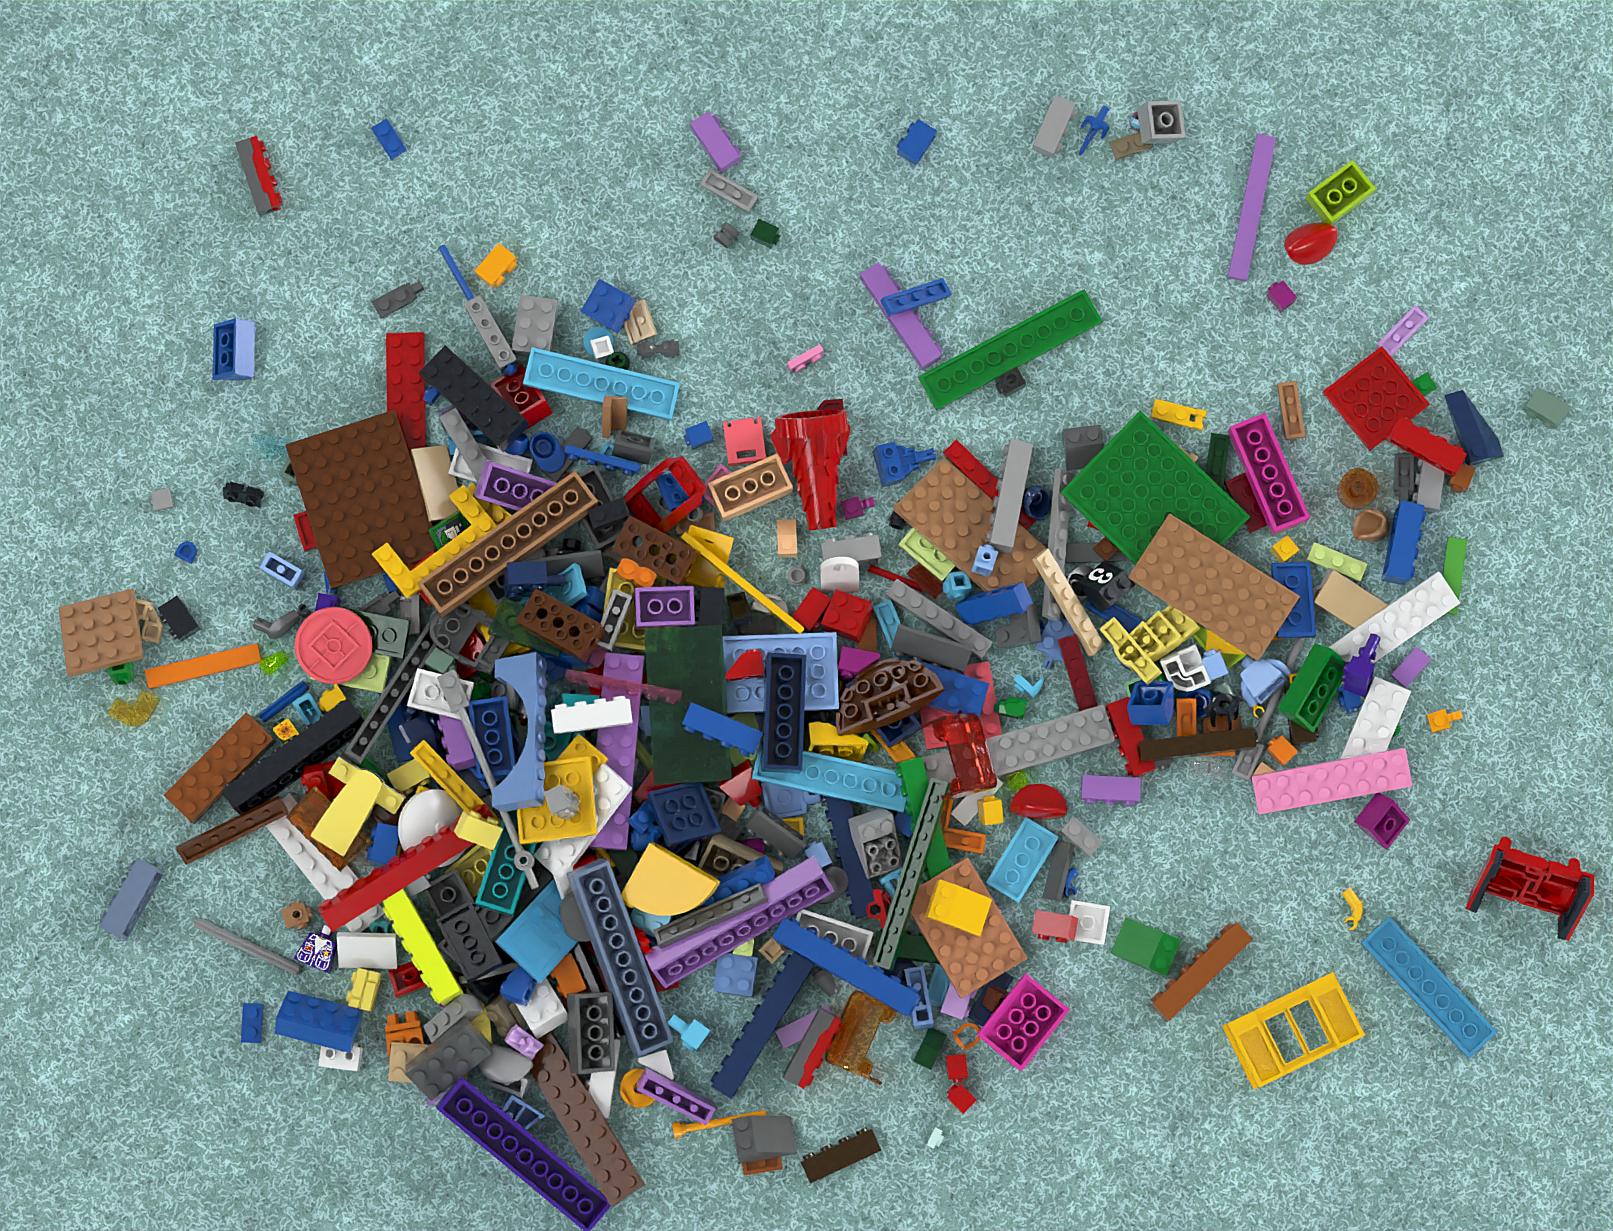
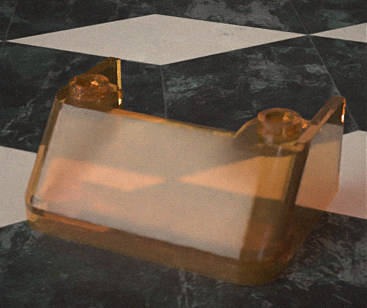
M854 991L850 995L840 1017L842 1027L837 1035H833L831 1039L833 1041L832 1046L828 1052H825L826 1062L881 1085L882 1081L870 1076L873 1064L871 1060L865 1057L880 1022L884 1024L892 1022L897 1011L864 992Z

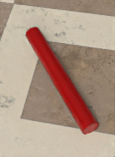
M870 565L868 572L894 582L898 579L910 588L922 592L924 587L921 583L874 565Z

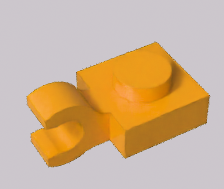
M1443 709L1426 714L1431 733L1451 728L1450 722L1463 718L1461 710L1447 714L1446 710Z

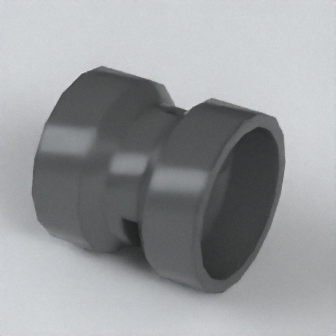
M724 222L721 226V232H716L713 237L722 246L728 248L731 245V240L739 235V231L728 222Z

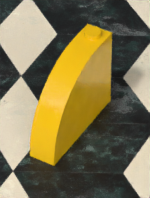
M652 842L647 846L621 896L624 904L630 908L636 907L654 915H676L692 910L704 903L715 892L721 881L657 843Z

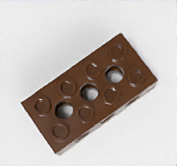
M630 515L612 548L613 551L684 586L701 552ZM639 537H642L643 543L640 547H637L636 541ZM655 546H659V554L655 556L653 549ZM675 554L677 560L674 564H671L670 557Z
M537 588L516 619L521 629L584 664L605 632L603 626L597 621Z

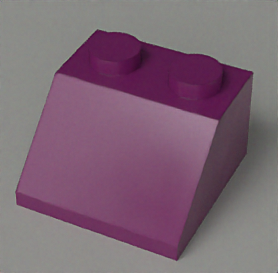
M842 646L838 666V679L849 683L862 670L879 662L880 654Z
M1376 793L1354 822L1364 833L1387 850L1409 823L1410 819L1392 799L1381 793Z

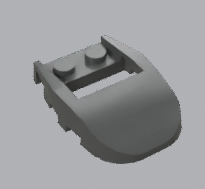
M465 603L459 605L443 618L437 613L430 626L431 638L441 650L462 665L492 675L495 669V660L502 658L508 646L514 640V634L506 632L502 628V624L497 620H493L481 609L480 611ZM480 623L494 632L475 662L459 653L477 624Z
M618 872L614 877L622 894L627 885L626 874ZM572 891L563 898L559 908V915L565 933L568 937L578 942L591 941ZM625 905L630 918L633 908Z

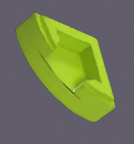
M867 733L862 737L868 741L867 747L873 753L880 749Z

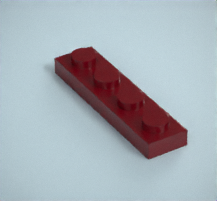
M1072 634L1057 639L1078 710L1083 711L1098 706L1077 635Z

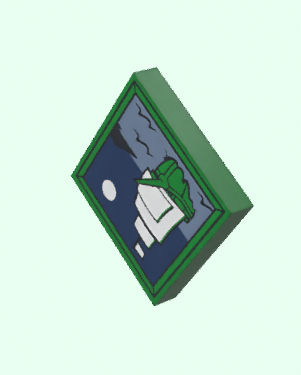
M457 511L430 528L429 533L437 550H439L466 530L468 526L462 513Z

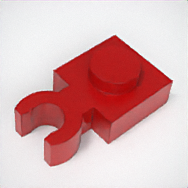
M633 924L632 927L641 951L644 954L651 952L652 949L648 945L650 941L646 937L645 932Z

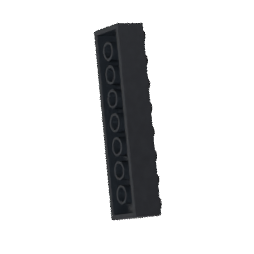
M349 699L340 701L332 711L322 714L318 721L307 725L299 735L292 736L288 743L274 749L270 756L259 760L251 770L244 771L240 778L226 784L221 792L233 809L240 815L269 801L298 780L304 774V767L320 764L350 742L363 723L364 718Z

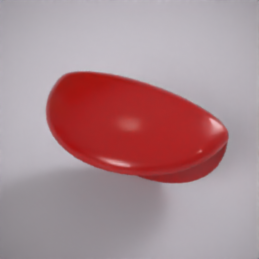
M1323 222L1300 226L1290 232L1285 238L1284 248L1289 258L1295 263L1301 265L1317 263L1324 259L1334 248L1337 241V228Z
M1031 784L1023 787L1015 794L1011 801L1010 811L1016 815L1032 819H1059L1067 815V805L1063 796L1055 788L1045 784Z

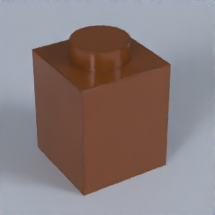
M1462 463L1456 475L1449 478L1447 486L1451 487L1450 490L1456 493L1466 492L1475 468Z

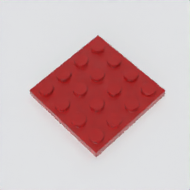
M1383 346L1379 347L1322 392L1369 451L1387 439L1399 417H1406L1411 420L1430 405Z

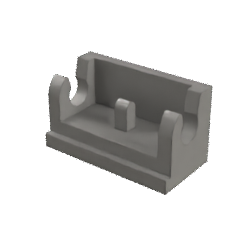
M413 595L407 600L405 596H400V618L411 620L409 636H419L421 633V597Z

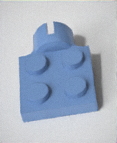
M761 782L766 809L779 818L804 814L808 804L817 803L821 798L819 794Z

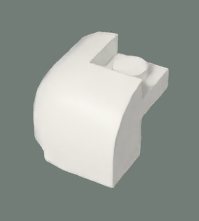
M1196 644L1179 651L1176 650L1160 660L1168 681H1173V687L1178 690L1192 691L1211 683Z

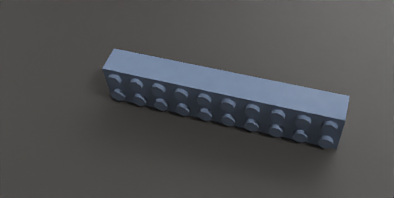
M601 858L566 873L608 990L612 992V1001L631 1053L640 1057L673 1042V1037L609 861Z

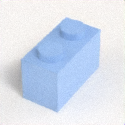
M270 551L259 567L264 573L293 590L297 589L305 576L302 570Z

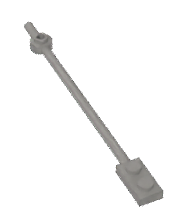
M1328 568L1321 585L1312 589L1313 601L1333 569ZM1314 604V614L1316 615L1319 606ZM1297 638L1285 664L1290 670L1295 663L1305 638ZM1285 683L1272 694L1265 713L1260 720L1256 730L1258 734L1257 747L1251 750L1240 751L1230 774L1246 781L1250 780L1264 748V745L1259 744Z
M454 669L438 676L437 679L451 712L455 713L458 711L492 792V788L497 787V784L465 708L470 706V703ZM508 811L500 812L517 853L514 858V864L519 870L525 872L531 889H536L539 885L532 870L535 862L534 857L528 851H524L522 844H520L518 834ZM522 857L527 858V862L525 864H521L520 862Z

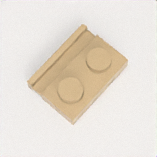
M644 299L635 303L630 312L629 320L624 322L631 345L657 336Z

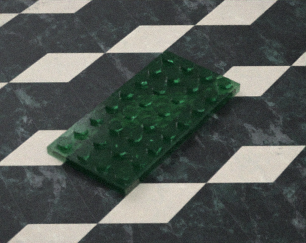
M722 625L644 630L654 785L732 780L730 749L721 746V741L714 739L712 742L703 738V734L700 732L690 733L684 730L685 726L682 725L691 702L728 717Z

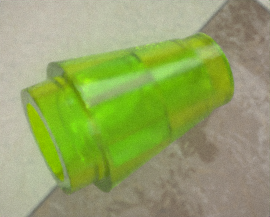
M283 651L261 658L258 665L265 676L268 674L272 675L288 661V658Z

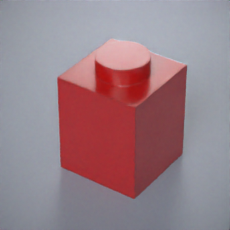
M966 1055L945 1056L948 1080H953V1083L965 1082L964 1078H968Z
M961 1083L958 1086L953 1084L946 1091L949 1094L946 1098L962 1114L977 1101Z

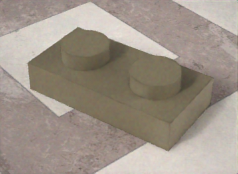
M1140 132L1110 141L1115 160L1151 149V144H1142Z

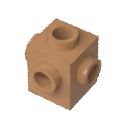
M295 901L290 903L289 907L281 909L287 929L296 928V930L308 927L307 924L311 923L313 913L311 907L307 906L304 902ZM300 912V917L296 918L297 913Z

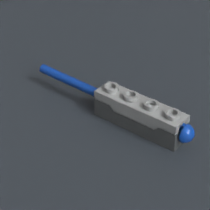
M445 244L439 246V251L468 300L464 303V307L501 373L504 372L507 375L515 374L518 364L517 359L481 295L474 297Z

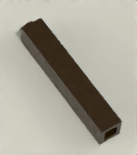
M1253 727L1139 741L1136 744L1139 763L1251 750L1257 747L1258 734L1254 732Z

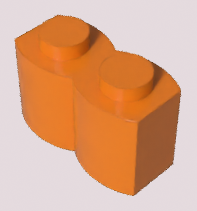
M622 558L615 573L620 580L633 583L637 588L652 587L657 577L656 573L651 569L639 567L636 562L626 558Z

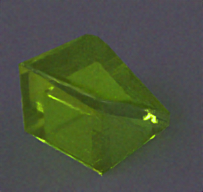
M1023 770L1006 777L1009 790L1012 793L1022 789L1029 783Z

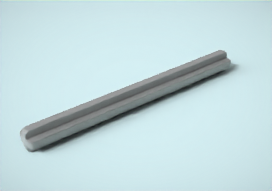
M200 918L194 924L196 929L294 975H298L301 970L300 965Z

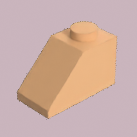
M796 519L777 520L778 558L797 557Z

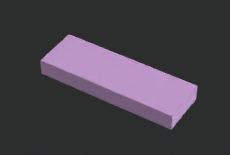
M1415 305L1376 346L1378 348L1383 346L1392 357L1429 317Z
M828 1005L822 1007V1009L831 1013ZM817 1010L775 1031L784 1049L802 1040Z

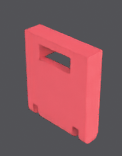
M757 417V424H754L753 418L732 420L731 427H728L727 421L723 422L729 466L753 464L766 458L761 417ZM756 450L755 457L737 459V453Z

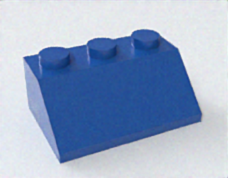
M235 318L214 324L212 380H246L254 377L255 322Z

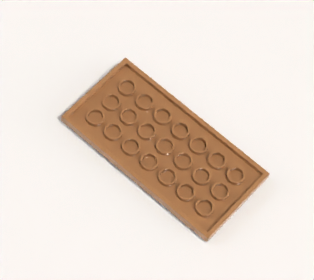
M945 457L893 507V510L964 572L984 592L1019 582H1024L1028 589L1041 576L1032 559L1047 548L1019 523L1017 524L1014 545L1010 554L998 552L990 577L971 572L979 546L988 545V542H985L988 530L991 531L992 525L989 524L991 513L995 512V507H992L993 500Z
M1170 513L1128 576L1130 580L1256 661H1259L1300 598L1299 595Z

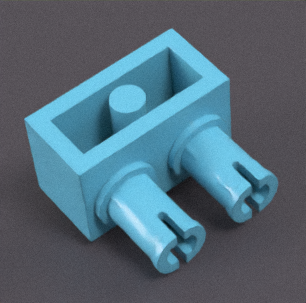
M673 1015L667 1023L681 1034V1039L684 1041L682 1045L691 1052L693 1049L698 1051L711 1033L708 1028L695 1019L691 1024H687L676 1015Z

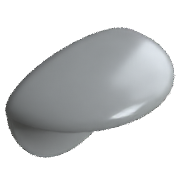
M491 1044V1054L481 1061L478 1066L481 1072L490 1080L498 1083H511L523 1078L533 1068V1062L515 1050Z

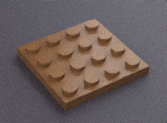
M133 589L58 607L66 671L69 677L144 659L135 592Z

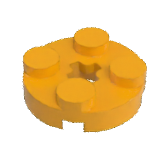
M633 1069L627 1072L620 1084V1094L623 1100L635 1108L647 1107L655 1101V1099L644 1093L641 1094L634 1091L636 1089L635 1084L638 1082L644 1069Z

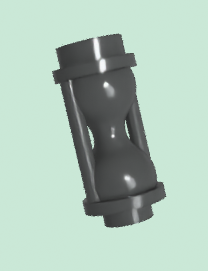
M671 339V341H664L660 345H654L650 341L641 340V344H637V355H641V359L652 357L655 353H660L664 357L675 358V356H679V341Z

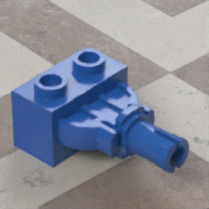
M895 442L877 445L872 453L882 487L901 483L912 470L919 469V463L936 460V455L933 454L935 452L934 449L931 448L918 452L914 451V447L906 448L896 445Z

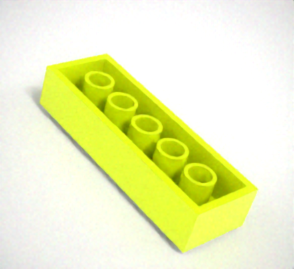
M402 889L382 901L385 905L382 908L385 915L390 921H394L392 924L393 929L400 938L403 937L404 939L401 943L409 954H413L411 958L413 964L419 971L422 970L423 974L420 975L428 988H432L430 994L438 1005L448 1006L460 994H464L410 897Z

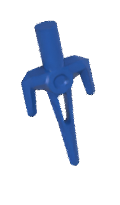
M1102 106L1097 117L1092 115L1086 116L1081 128H1084L1088 122L1091 126L1078 153L1079 155H1082L1099 129H1103L1101 139H1104L1109 129L1107 123L1103 122L1109 111L1108 107ZM1092 129H1094L1095 131L1093 132L1090 139H1088Z

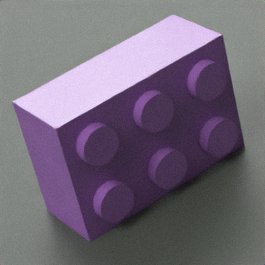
M693 586L635 588V629L694 627Z

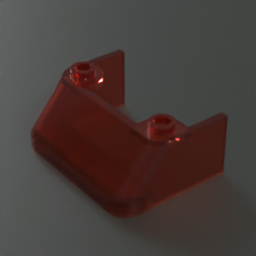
M975 713L945 715L921 724L922 728L933 727L934 736L939 741L947 743L956 778L950 781V793L942 795V800L960 798L990 790L997 786V778L980 718Z

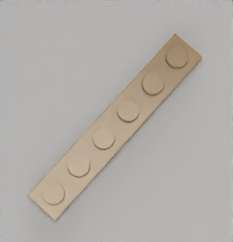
M1042 550L1032 561L1088 656H1092L1105 644L1050 550Z

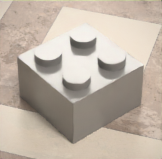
M1181 100L1149 101L1137 107L1142 144L1176 143L1185 138Z

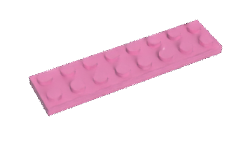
M1405 747L1251 776L1258 814L1412 787Z

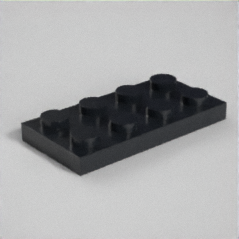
M471 901L436 919L468 984L503 966Z

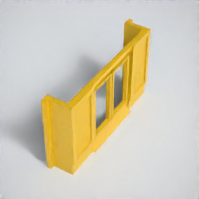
M1334 972L1222 1026L1253 1090L1365 1036ZM1308 1000L1328 1040V1043L1312 1051L1309 1050L1289 1010ZM1282 1012L1304 1055L1288 1063H1285L1265 1023V1020Z

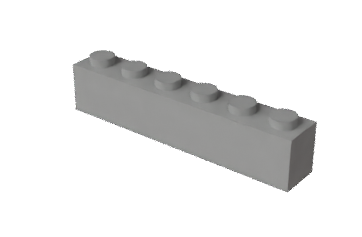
M1011 439L1009 444L1004 446L1003 456H1006L1005 462H1001L999 469L1002 477L1001 479L998 478L996 490H999L998 496L994 497L992 507H995V512L991 513L989 524L992 527L991 531L988 530L985 542H988V545L995 548L994 551L1010 554L1013 548L1033 448L1032 443Z
M898 579L895 580L886 594L888 600L891 599L894 604L947 639L973 647L971 655L980 661L983 660L993 644L992 641Z

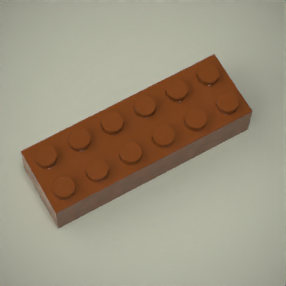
M246 712L164 796L191 823L195 824L223 796L221 791L225 788V785L240 778V775L250 769L277 741Z
M1237 922L1227 924L1220 931L1222 935L1219 938L1216 936L1206 945L1208 949L1205 952L1201 950L1192 958L1194 961L1192 965L1189 963L1178 972L1180 976L1177 979L1175 977L1172 978L1165 985L1166 990L1163 993L1159 991L1150 999L1153 1002L1150 1007L1165 1022H1169L1253 940Z

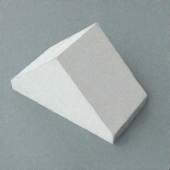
M667 1050L638 1059L639 1063L671 1080L674 1079Z

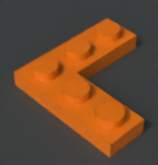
M1176 698V737L1196 735V698ZM1235 752L1202 756H1235Z
M955 791L949 792L939 821L946 848L983 854L985 834L948 828Z

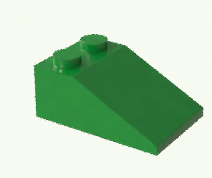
M1125 918L1111 954L1165 977L1181 940Z

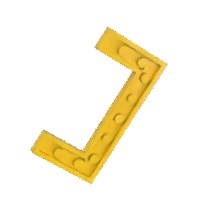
M464 484L450 494L449 499L471 526L424 562L410 571L388 543H385L372 553V556L407 600L421 590L418 585L420 580L497 526Z

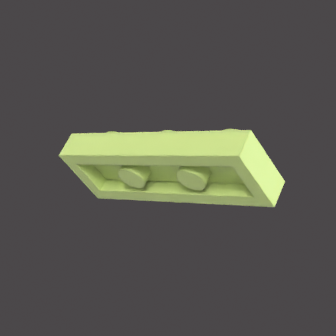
M1315 542L1306 560L1326 569L1331 568L1341 575L1358 582L1361 581L1367 563Z

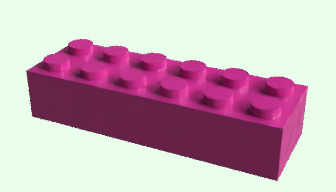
M1266 413L1230 426L1227 432L1271 535H1276L1308 522L1310 519L1309 513Z

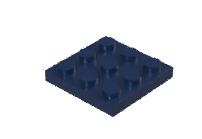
M701 780L651 791L646 795L667 847L718 835L722 831Z

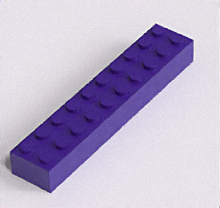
M462 1076L456 1080L435 1105L439 1112L583 1231H591L611 1207L599 1189Z

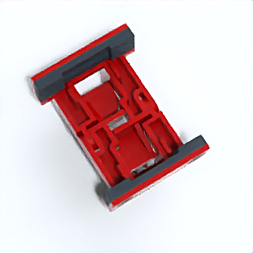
M1502 837L1498 845L1494 844L1471 889L1465 909L1476 913L1482 903L1485 892L1513 902L1517 900L1520 904L1559 915L1557 938L1569 941L1594 896V874L1581 871L1580 861L1576 858H1570L1568 866L1557 861L1549 860L1548 862L1544 858L1511 848V839Z

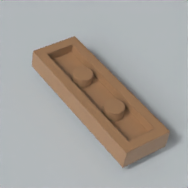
M1297 381L1278 383L1277 390L1285 440L1305 438Z

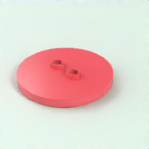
M327 607L313 612L302 622L295 637V654L300 666L310 677L322 683L341 684L356 678L366 668L372 655L373 643L368 626L357 614L345 608Z

